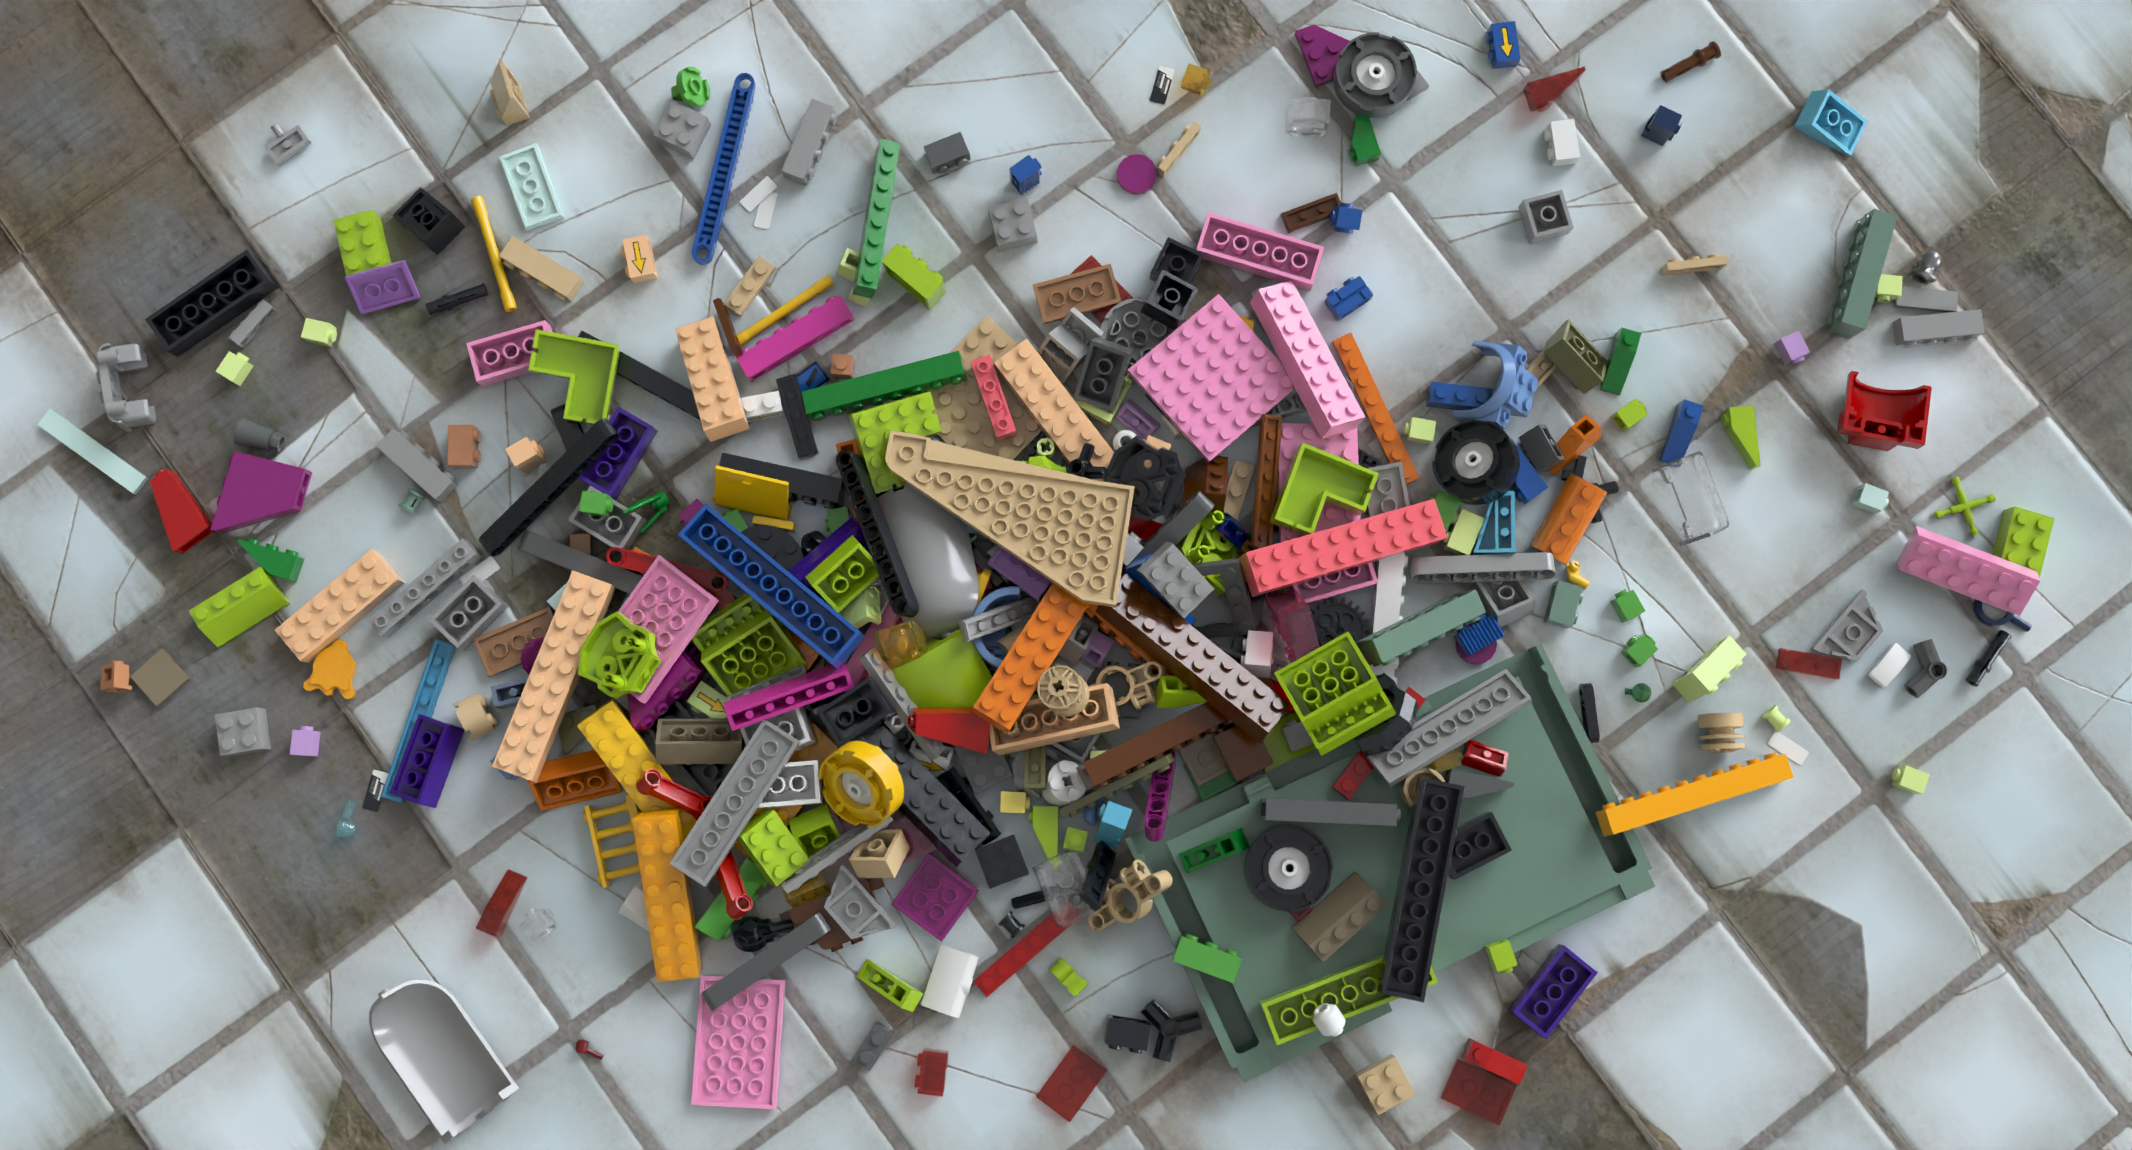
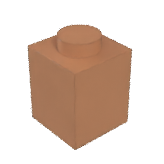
M832 354L831 376L833 379L848 380L854 378L855 360L853 355Z

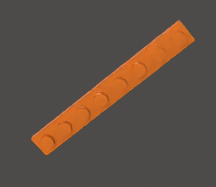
M1352 333L1334 339L1332 344L1350 382L1353 384V389L1388 464L1402 462L1406 484L1418 480L1419 476Z

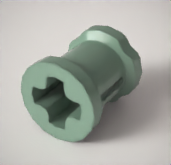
M408 488L406 498L398 506L416 514V508L420 501L425 499V496Z

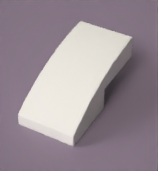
M1895 642L1888 648L1884 656L1876 661L1867 675L1882 688H1885L1911 658V655Z

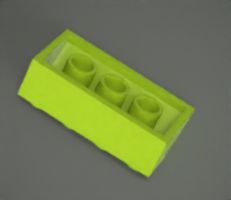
M259 567L189 610V613L198 628L220 648L290 603L274 576L269 574L263 567Z

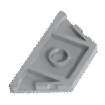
M1864 589L1858 592L1811 648L1812 651L1857 662L1883 632V628L1876 619L1874 608L1869 605L1866 598L1867 593Z
M842 864L824 905L828 913L851 939L895 928L897 925L847 866Z

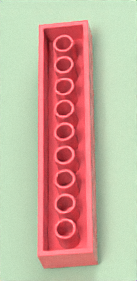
M1431 499L1249 551L1239 558L1251 595L1254 597L1433 545L1448 537L1435 499Z

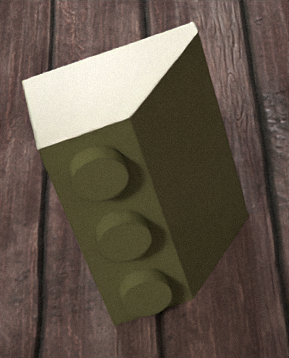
M1569 319L1566 320L1546 342L1544 353L1549 361H1553L1558 366L1560 373L1566 375L1571 380L1572 385L1585 394L1603 382L1608 361Z

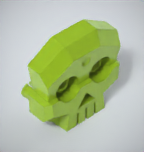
M1216 510L1213 513H1208L1176 545L1177 549L1191 564L1234 559L1238 555L1236 552L1240 547L1218 530L1224 519L1221 511ZM1234 526V530L1246 535V539L1251 541L1250 532ZM1220 574L1203 576L1214 588L1212 592L1218 595L1225 593Z
M616 611L595 624L580 648L578 675L598 683V689L616 699L627 693H642L647 683H649L651 676L654 675L655 669L662 662L658 658L655 648L656 635L642 626L635 625L624 614Z

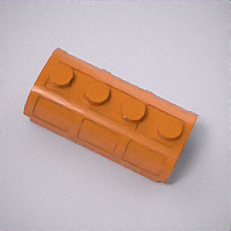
M1570 474L1532 539L1530 546L1541 552L1551 553L1554 559L1567 565L1607 492L1574 474Z

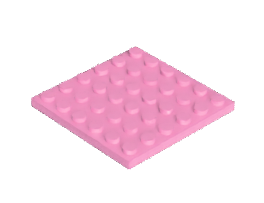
M1219 294L1127 371L1208 463L1259 421L1262 414H1267L1295 390L1282 363Z

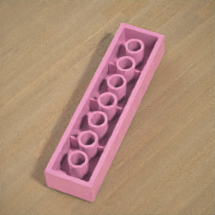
M1293 281L1258 289L1250 304L1321 439L1356 429L1365 418V415Z

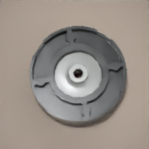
M1380 32L1362 34L1347 43L1339 55L1333 74L1334 89L1341 103L1351 112L1369 118H1381L1398 111L1408 100L1417 75L1416 61L1410 49L1398 38L1379 35Z

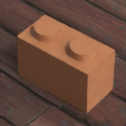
M448 425L447 465L453 469L478 468V463L481 461V453L478 450V443L481 442V432L474 425Z

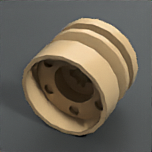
M1057 665L1050 667L1043 672L1038 681L1037 691L1039 698L1044 705L1060 716L1070 717L1077 715L1085 708L1089 701L1090 692L1087 683L1068 666Z
M1743 713L1699 714L1698 728L1708 730L1709 733L1699 736V740H1709V744L1700 745V750L1712 753H1727L1746 749L1745 743H1735V739L1745 738V735L1735 733L1734 730L1744 727Z

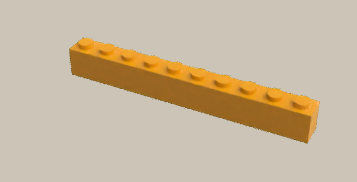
M1776 752L1764 755L1765 759L1761 761L1759 758L1747 760V765L1742 766L1741 763L1728 766L1729 771L1724 772L1723 768L1712 771V776L1706 777L1703 774L1693 777L1694 781L1690 783L1687 780L1676 782V787L1671 789L1669 785L1657 788L1658 793L1652 794L1651 791L1638 794L1639 799L1636 800L1632 796L1620 800L1621 804L1616 806L1614 802L1602 805L1603 810L1595 813L1603 836L1614 835L1792 779L1794 776L1786 754L1777 756Z

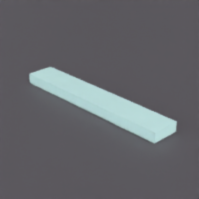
M49 409L37 424L135 495H137L149 479L53 409Z

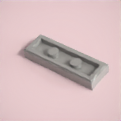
M1902 286V296L1894 300V307L1948 313L1957 312L1958 292Z

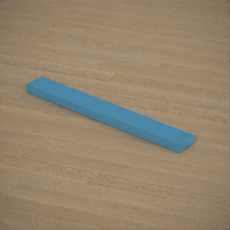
M438 639L434 640L381 794L383 798L403 803L404 798L391 794L390 790L418 715L421 714L431 718L433 716L456 649L451 643Z

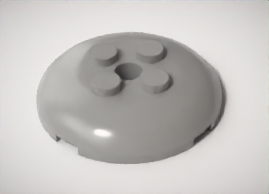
M1132 298L1118 303L1107 313L1100 328L1104 332L1101 337L1102 339L1134 349L1129 368L1175 331L1140 312L1147 298ZM1142 336L1145 341L1138 343L1134 340V337Z

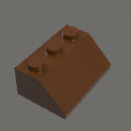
M1217 455L1209 463L1202 458L1185 468L1186 478L1184 480L1182 505L1193 494L1200 491L1214 504L1213 509L1209 513H1213L1216 510L1223 513L1227 494L1228 457Z

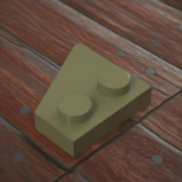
M597 705L565 712L558 729L564 754L570 753L575 746L586 739L577 727V724L597 710Z

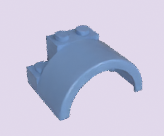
M1004 587L991 592L978 604L973 616L994 609L993 606L998 603L1002 606L1021 599V587ZM1007 627L972 640L981 658L987 663V666H991L990 671L992 672L997 671L1005 658L997 641L1006 635Z

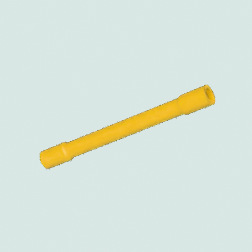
M473 197L471 199L472 206L478 218L500 289L505 312L515 311L517 306L499 256L483 197Z
M826 275L810 288L745 331L738 333L737 337L740 345L743 346L751 338L835 285L831 277Z

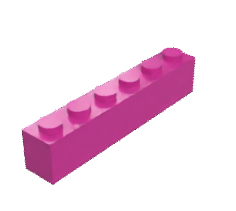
M841 295L837 297L832 296L821 307H813L806 316L802 318L797 317L791 321V325L774 331V335L771 337L760 339L753 348L742 350L743 355L736 359L748 379L753 382L855 319Z
M844 662L838 670L832 665H828L724 702V708L731 729L734 731L850 690L854 686Z

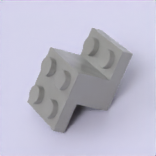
M1073 307L1069 310L1062 323L1047 335L1037 352L1061 384L1064 385L1074 370L1085 361L1091 340L1094 337L1101 338L1104 332Z

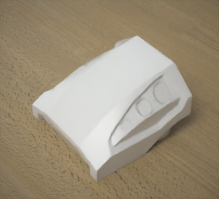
M640 879L622 904L619 914L627 917L649 932L642 879Z

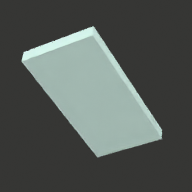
M537 143L499 156L526 231L564 217Z

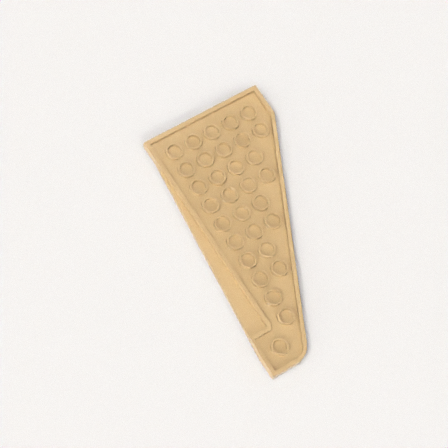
M890 430L885 459L891 473L1081 602L1116 607L1135 486L1097 481L934 441L931 438Z

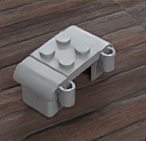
M106 343L100 346L97 351L99 372H96V377L102 387L99 396L101 403L105 405L107 417L127 432L132 431L131 427L156 423L154 406H148V400L143 399L130 402L122 400L118 375L119 372L148 368L146 352L138 344L113 347L110 343Z

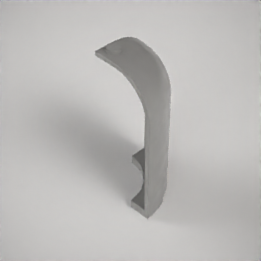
M904 484V489L896 492L891 489L877 497L919 604V612L915 617H900L916 632L924 636L944 639L957 629H960L959 621L973 616L978 601V575L969 533L967 532L965 522L909 484Z
M416 979L403 982L392 989L387 987L378 993L379 998L372 1004L369 1011V1024L374 1041L444 1144L468 1129L470 1125L477 1121L476 1117L482 1119L494 1110L493 1108L500 1102H504L519 1089L460 1003L445 987L429 980Z

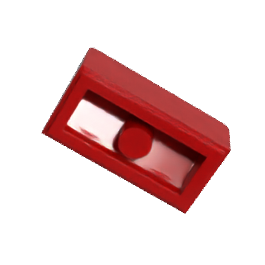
M1468 740L1461 764L1501 777L1506 770L1509 753L1473 740Z

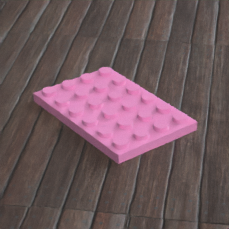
M1282 423L1277 479L1278 497L1296 448L1302 442L1359 465L1357 427L1356 429L1321 439L1314 423ZM1325 502L1314 533L1361 520V515ZM1279 527V543L1302 536L1291 532V527L1288 529Z
M660 555L657 556L618 611L629 618L635 625L642 626L656 635L655 648L658 658L662 662L655 669L654 675L651 676L649 683H647L642 693H630L644 704L649 700L719 601Z
M701 975L691 1105L776 1110L786 980L760 978L733 998L711 1011L701 993L724 978V976Z

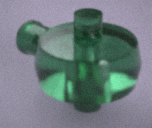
M1638 683L1632 689L1625 688V695H1632L1633 699L1640 703L1648 701L1652 695L1650 687L1644 683Z

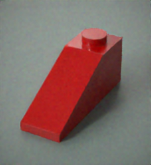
M1470 1038L1461 1056L1466 1061L1519 1085L1528 1066Z

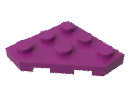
M1316 25L1295 31V37L1315 88L1333 82L1334 69L1339 55L1350 41Z

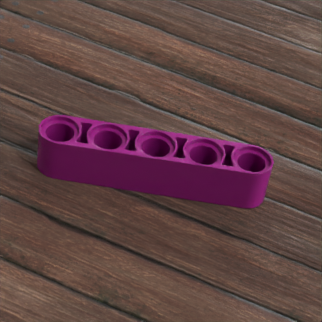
M1175 751L1171 753L1175 760L1169 764L1171 768L1161 773L1156 770L1152 774L1153 777L1144 819L1146 838L1152 842L1160 841L1164 837L1176 769Z

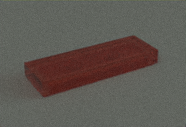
M1779 648L1776 669L1838 680L1840 678L1842 659Z

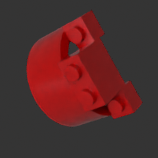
M1851 371L1848 374L1843 411L1839 414L1837 428L1838 434L1848 435V444L1887 452L1897 445L1915 449L1925 445L1932 391L1931 386L1923 385L1907 390L1881 389L1860 382L1857 379L1859 372Z

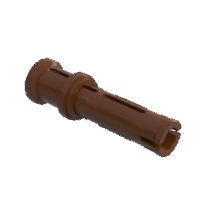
M1712 41L1705 48L1695 50L1690 57L1660 72L1662 80L1667 83L1697 66L1703 67L1706 65V62L1714 58H1720V48L1716 42Z

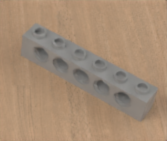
M462 538L373 615L368 622L380 636L390 638L483 556L469 541Z

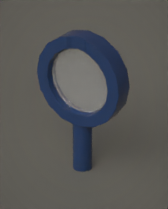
M1974 600V612L1977 618L1986 625L1999 626L2010 621L2026 632L2032 628L2031 624L2013 613L1982 601Z

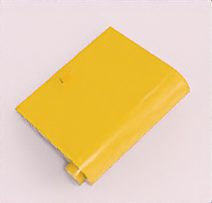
M716 465L715 490L712 498L715 501V505L734 510L737 508L739 511L764 517L789 520L792 511V502L788 501L789 482Z

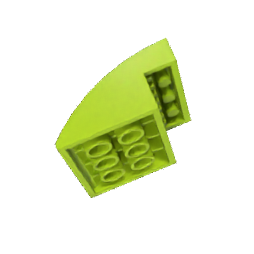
M746 593L708 617L691 639L701 651V662L727 696L797 666L807 664L787 627Z
M957 629L943 640L932 639L890 668L895 675L896 681L906 690L908 697L918 708L974 707L992 678L972 641L963 642L960 629Z
M1349 631L1274 673L1321 756L1396 715L1378 679Z

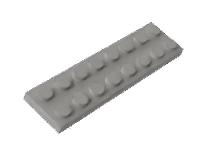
M1505 669L1414 723L1413 729L1392 750L1367 756L1366 758L1387 785L1392 787L1532 703V698L1510 672Z
M763 720L669 864L699 884L707 887L739 838V835L793 755L800 741L768 720Z

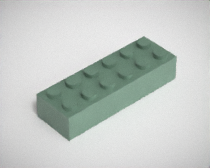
M1874 208L1860 220L1856 221L1853 228L1855 235L1848 245V250H1850L1849 256L1846 257L1843 263L1845 270L1837 283V287H1839L1838 294L1834 296L1832 301L1834 308L1827 318V332L1851 339L1866 329L1897 221V215Z
M1476 589L1458 592L1355 643L1368 665L1373 664L1376 667L1382 664L1385 666L1394 662V658L1397 656L1404 657L1412 653L1411 649L1417 647L1419 649L1427 646L1429 640H1438L1445 637V632L1450 630L1454 632L1463 628L1462 624L1466 622L1472 623L1479 620V615L1486 611Z

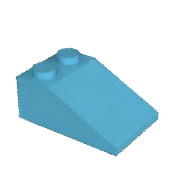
M1826 89L1811 92L1795 127L1806 136L1838 152L1851 156L1868 121L1831 90Z

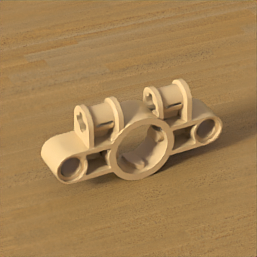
M1151 661L1133 669L1126 665H1114L1102 670L1097 677L1096 683L1088 686L1105 684L1108 675L1119 671L1123 672L1127 676L1126 680L1130 684V690L1127 696L1120 697L1119 700L1115 699L1117 715L1120 717L1119 705L1132 701L1134 707L1139 710L1148 703H1157L1152 682L1158 680L1161 675L1165 676L1167 669L1157 661ZM1153 665L1159 668L1157 676L1152 673Z
M1136 859L1130 867L1120 870L1121 883L1117 884L1113 879H1109L1101 908L1093 912L1088 918L1089 926L1094 931H1101L1118 921L1131 923L1145 917L1151 911L1153 898L1172 885L1171 874L1166 870L1151 874L1144 862ZM1125 889L1130 890L1136 897L1137 911L1134 913L1127 909L1123 901V891Z

